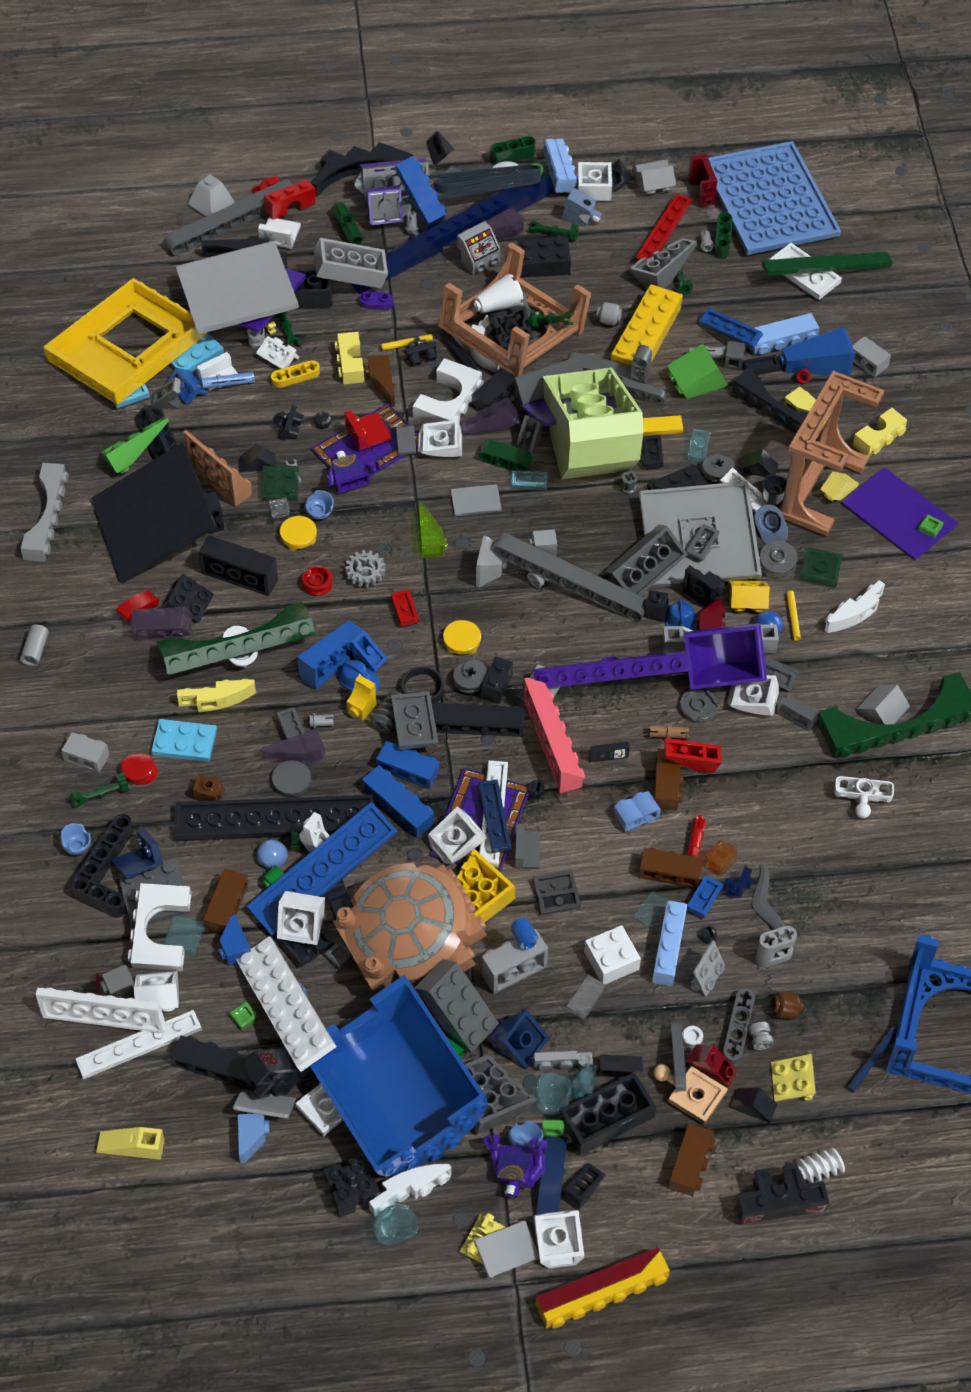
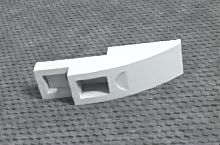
M879 580L874 585L871 584L867 588L866 593L863 596L860 595L855 601L850 598L845 603L842 602L838 606L837 611L834 614H829L826 618L825 632L830 633L847 629L871 616L877 610L879 598L883 594L885 584Z
M449 1164L426 1165L402 1172L382 1183L383 1193L369 1202L370 1211L374 1217L378 1214H385L393 1204L406 1200L410 1193L415 1199L420 1196H427L432 1191V1188L438 1184L443 1185L450 1179L451 1166Z

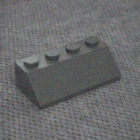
M579 356L515 377L514 402L522 416L528 413L521 409V405L545 400L543 376L583 371Z
M659 524L604 572L613 584L641 596L685 558L688 553L669 527Z

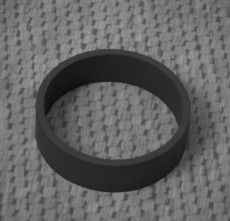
M425 666L415 667L403 676L401 682L402 694H407L404 686L410 678L424 674L434 677L441 685L440 691L431 698V703L438 702L442 698L444 689L443 678L435 669Z

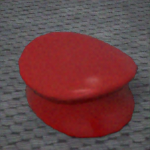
M322 566L310 567L302 575L301 587L310 594L324 595L332 589V573L329 569Z
M147 754L129 755L121 763V771L128 781L133 784H149L158 774L153 758Z

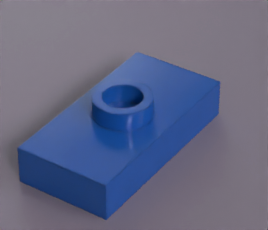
M705 875L688 903L687 910L705 919L720 894L723 884Z

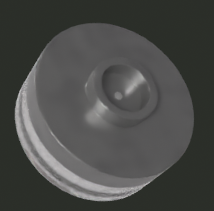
M772 541L762 548L760 566L761 571L767 577L777 580L785 579L795 571L797 553L791 544L785 541Z

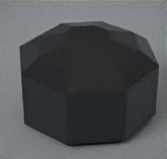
M321 411L314 416L316 428H328L332 422L331 416L327 412Z

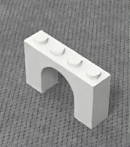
M444 358L436 370L437 382L456 389L460 395L451 401H438L420 394L413 405V418L426 423L459 420L460 422V417L466 413L469 403L472 402V394L483 385L482 372Z
M141 883L140 890L136 891L138 909H134L133 922H136L135 929L131 930L133 949H129L128 961L131 962L133 968L183 972L185 955L183 946L156 944L147 937L146 928L150 919L159 912H190L192 894L190 887Z

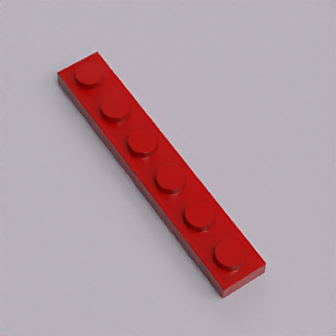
M680 194L675 195L635 257V263L644 257L646 259L652 257L656 251L661 252L691 205V198Z

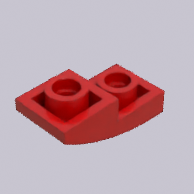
M146 590L123 602L116 608V612L127 621L143 616V610L158 606L159 598L149 590Z

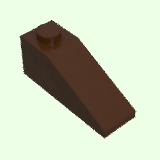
M389 356L368 357L365 373L369 375L370 383L392 407H395V394Z

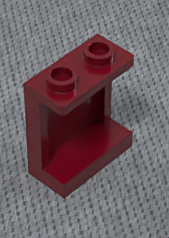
M707 153L690 156L688 182L689 184H700L698 205L699 207L715 205L718 180Z

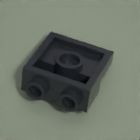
M691 565L685 569L682 592L705 608L717 599H722L723 603L724 598L722 595L726 587L723 586L724 580L710 571L704 575L700 570L695 569Z

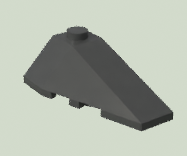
M682 238L668 245L666 250L662 252L656 251L648 259L645 257L640 259L630 268V272L646 290H648L651 284L665 289L670 285L697 245V241Z

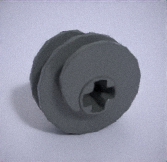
M713 454L704 459L702 474L709 481L720 482L731 468H735V463L729 457Z
M475 659L459 664L453 673L455 687L464 693L480 691L487 676V668L484 663Z

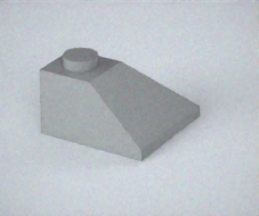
M209 174L197 184L188 206L202 216L207 217L234 204L235 201L223 183Z
M483 536L476 564V587L479 588L500 577L503 569L507 568L508 561L493 554L492 547L495 542L488 536Z

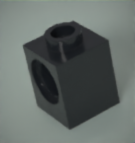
M649 591L645 604L646 617L648 619L665 621L669 609L668 593Z

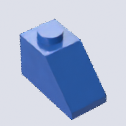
M235 915L230 917L220 938L221 948L218 949L222 961L226 960L228 966L236 964L238 958L244 953L251 951Z

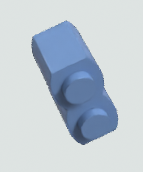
M647 791L635 794L632 799L618 801L614 806L613 814L624 831H630L642 824L657 819L660 816L661 809L650 792Z

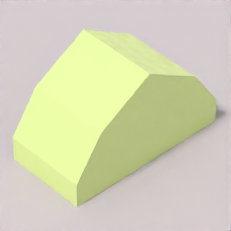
M613 368L543 376L544 399L557 422L555 425H550L549 430L561 480L632 470L640 460L643 440V416L641 409ZM610 392V396H614L617 400V408L606 406V397L601 395V393ZM571 398V407L578 410V413L568 414L566 403L562 404L560 399Z

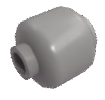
M604 302L602 307L598 306L596 317H599L601 324L615 326L617 323H620L622 310L618 304Z

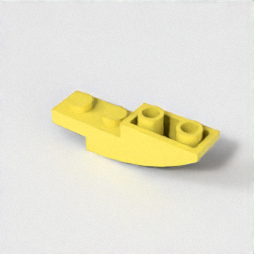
M255 680L216 681V688H185L177 690L179 707L197 706L198 712H205L232 706L256 693Z

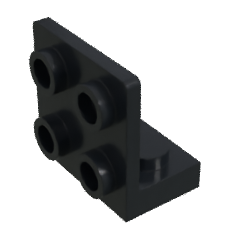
M182 574L174 581L159 610L163 609L167 613L170 609H176L198 623L214 594L185 574Z

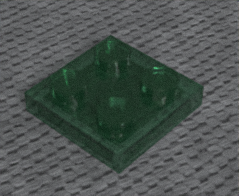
M263 466L262 501H298L299 466Z
M807 547L800 580L837 587L843 554Z

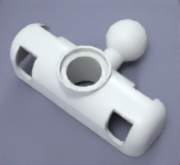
M839 776L835 781L834 794L836 797L855 799L860 803L855 808L856 815L860 818H866L871 813V808L867 804L869 801H884L886 803L892 801L894 784L889 781ZM840 781H848L847 788L839 787ZM882 784L887 785V791L879 792V786Z

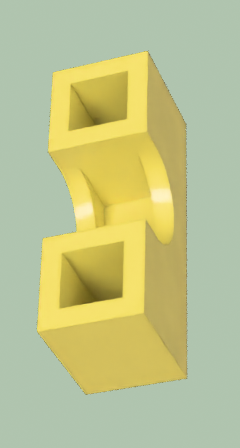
M358 332L337 334L338 341H335V350L339 351V354H336L337 365L341 364V367H338L339 378L343 377V384L363 383L364 369L362 358H352L360 356Z
M890 408L879 417L877 428L880 431L873 430L867 425L855 434L852 446L869 457L877 454L882 447L891 444L893 439L905 433L907 419L893 408Z

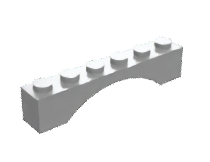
M42 464L39 478L42 489L47 495V505L39 522L24 534L21 546L23 560L45 562L47 555L50 554V541L54 539V526H57L58 523L57 513L61 511V497L65 495L64 485L68 482L69 478L64 464Z
M777 624L761 625L764 653H776L779 642ZM664 626L662 636L663 653L686 651L684 632L693 630L684 626Z

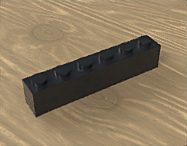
M432 703L436 733L523 737L524 707Z

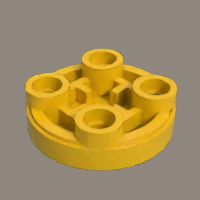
M290 517L280 527L281 540L292 551L308 547L316 542V525L307 517Z
M454 621L444 630V645L451 654H474L481 642V632L470 621Z

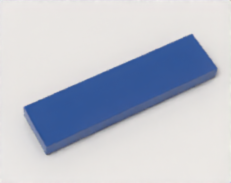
M710 308L705 311L699 320L701 325L738 342L745 343V345L752 348L756 346L763 336L762 331Z

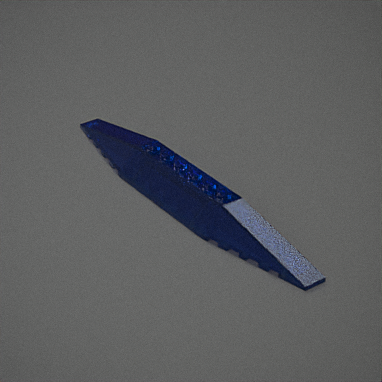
M551 175L542 177V181L538 184L509 188L490 194L428 228L426 227L409 236L385 255L388 271L385 281L442 252L443 246L456 240L457 235L484 221L489 223L494 220L498 223L555 193ZM351 283L359 294L373 288Z

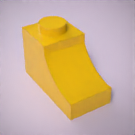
M361 675L355 679L352 694L346 701L347 712L352 717L363 721L376 706L375 684Z

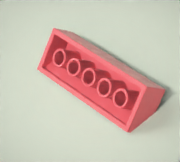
M524 678L523 701L559 793L582 788V782L585 779L584 771L577 764L579 762L578 756L571 749L572 742L570 737H567L565 734L566 727L564 721L559 719L560 712L558 706L553 704L552 691L548 690L543 682Z

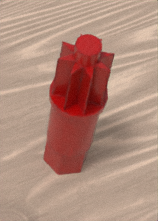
M698 815L693 820L688 856H698L706 825L703 815Z

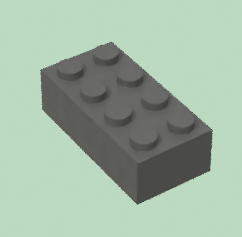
M442 959L415 987L447 1035L465 1051L472 1053L499 1024L457 962Z

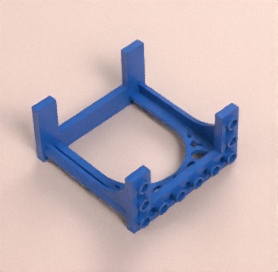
M918 935L907 970L910 971L894 1046L885 1072L971 1094L970 1076L913 1062L918 1045L915 1042L920 1013L928 999L941 991L949 989L971 991V969L964 965H953L944 960H934L939 940L929 935ZM929 976L939 978L941 985L934 986L930 982ZM926 987L931 990L930 992H924Z

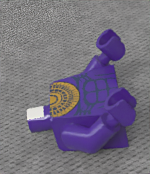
M339 451L335 454L336 459L332 461V467L328 470L326 481L328 487L335 484L337 492L340 494L369 485L370 472L374 474L376 470L380 471L381 467L379 461L369 463L362 458L359 459L356 454L346 456L344 451Z
M496 1134L492 1135V1143L490 1136L487 1135L484 1137L483 1142L485 1146L491 1147L489 1152L495 1175L501 1183L507 1186L505 1195L510 1198H517L520 1188L531 1189L545 1172V1153L543 1150L547 1148L548 1144L545 1140L539 1141L538 1138L531 1140L530 1147L500 1145V1148H497L500 1137Z

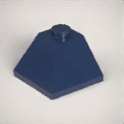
M523 1009L499 1023L488 1038L501 1055L523 1069L529 1067L533 1061L534 1054L539 1053L550 1039L527 1009Z

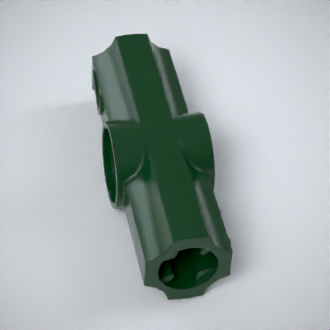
M335 203L331 207V211L340 226V232L345 235L348 243L360 245L363 242V236L355 223L354 216L349 213L345 203Z

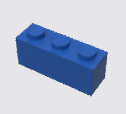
M388 741L385 742L376 759L377 766L380 765L384 770L387 769L392 776L429 790L440 772V761H437L435 758L424 756L415 750H399L397 743H390Z

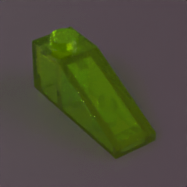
M419 503L422 558L444 557V549H447V538H443V530L425 505Z

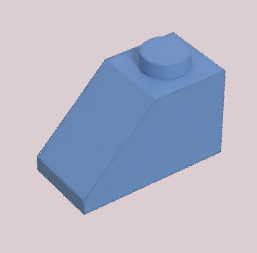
M263 1114L238 1115L240 1163H246L266 1142V1133H270L269 1120H265Z

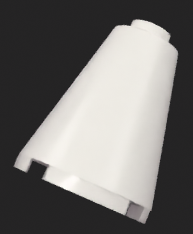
M512 274L505 275L475 297V309L481 313L522 306L521 300L524 298L518 281H513L512 277L514 276Z

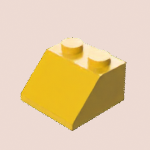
M729 581V605L731 608H734V611H745V608H751L752 611L763 612L764 609H769L770 587L766 581Z

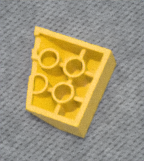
M473 849L470 858L461 867L457 879L477 910L474 912L476 918L481 917L485 923L515 899V886L480 853Z

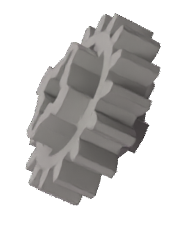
M362 550V554L355 552V557L350 555V561H346L345 571L347 579H352V584L358 582L359 587L362 584L369 587V583L375 586L376 580L381 582V576H385L386 568L383 558H379L378 553L372 555L371 550L369 553Z

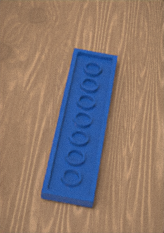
M372 802L369 803L248 904L247 907L272 937H275L278 927L279 901L285 891L322 897L398 833L397 830Z

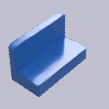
M176 368L168 379V382L174 377L181 380L179 396L187 404H191L198 393L208 394V391L205 388H201L200 381L189 370Z

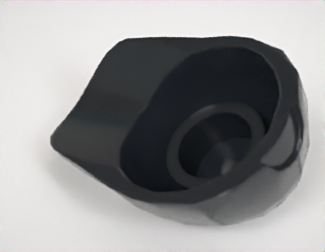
M774 474L765 476L762 482V495L767 504L777 506L783 502L787 478Z

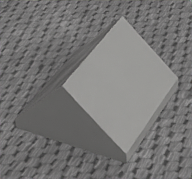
M878 685L856 711L875 724H895L910 708V705L898 685Z

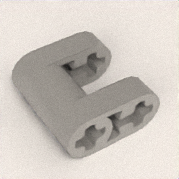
M783 926L763 933L759 939L755 957L756 963L761 967H770L788 961L792 957L793 945L796 942V930L791 926ZM784 934L791 936V939L788 940L787 937H784ZM780 950H787V954H784L783 951L780 952Z

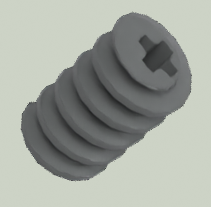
M389 692L383 703L379 705V708L371 717L372 725L383 734H389L390 729L394 728L395 722L391 695L401 694L399 692Z

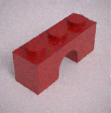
M306 179L265 194L264 212L274 220L287 215V208L292 202L301 210L315 205V187Z

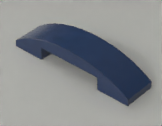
M546 1136L545 1141L548 1145L544 1150L545 1172L541 1175L536 1215L559 1212L567 1139Z

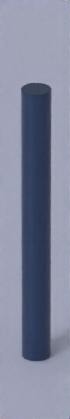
M892 1026L847 1086L850 1092L854 1093L896 1036V1026Z

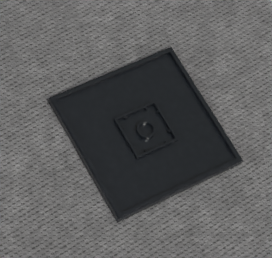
M183 442L92 497L122 582L128 581L217 528L190 455Z

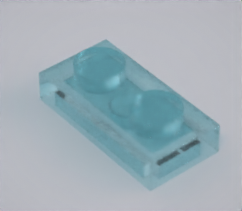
M693 429L688 461L703 463L707 456L710 431Z

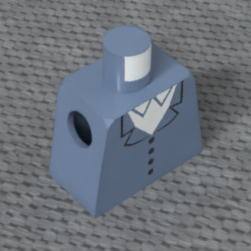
M573 188L567 198L561 220L585 227L590 219L599 222L603 213L594 210L595 199Z

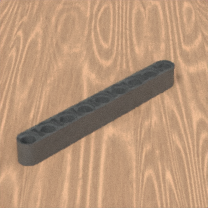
M283 180L170 233L165 237L164 245L175 256L201 245L202 240H212L266 214L264 212V195L293 184L289 180Z
M500 533L492 547V552L497 557L631 620L641 621L646 612L645 604L647 600L509 534Z

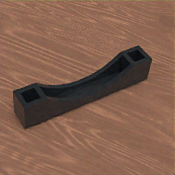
M746 369L734 380L733 393L749 402L752 406L757 407L766 415L771 416L780 424L788 427L794 433L798 432L808 415L807 412L797 411L779 403L768 393L761 377L749 369Z

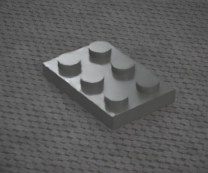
M430 691L391 695L399 750L438 746Z

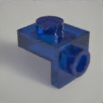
M745 867L738 882L726 878L723 891L732 897L742 898L745 890H749L754 879L751 878L752 869Z

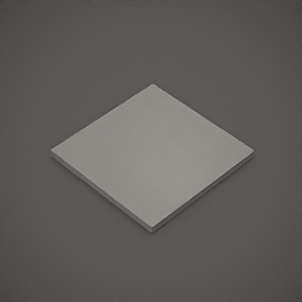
M275 241L176 266L198 334L299 308Z
M748 481L639 491L644 537L657 525H666L686 551L703 524L720 531L715 544L712 545L710 552L703 561L688 554L652 585L651 588L683 585L685 569L689 565L700 570L704 575L710 571L720 576L724 581L762 577ZM705 534L704 536H702V537L700 538V542L702 541L703 538L706 537L707 534ZM697 545L694 547V551L700 554L705 549V546L700 547Z

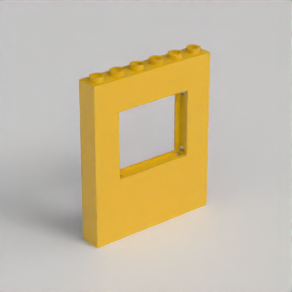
M133 278L46 344L43 349L48 361L118 405L207 335V332L197 333L189 310H185L178 303L172 302L166 296H162L154 289L147 287L143 282ZM132 313L137 314L167 333L136 358L102 337Z

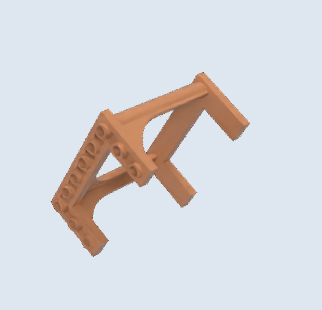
M510 243L507 245L505 262L499 274L484 290L461 304L463 291L450 283L445 285L439 327L513 376L518 377L523 374V369L566 338L574 333L578 336L583 333L591 292L580 285H576L573 287L570 308H566L520 278L525 251ZM508 274L514 276L512 277L513 281H518L522 293H527V304L537 309L542 315H547L548 313H554L555 315H563L565 312L574 313V315L569 316V321L574 322L573 325H565L563 322L547 323V332L530 346H528L530 335L517 326L511 330L508 351L464 322L480 312L474 307L475 297Z
M835 371L831 373L789 446L788 451L792 452L784 499L779 507L785 520L827 536L834 524V519L803 505L825 466L841 472L844 466L862 473L869 460V456L852 450L839 433L838 420L843 396L845 395L870 406L877 407L884 395V390Z

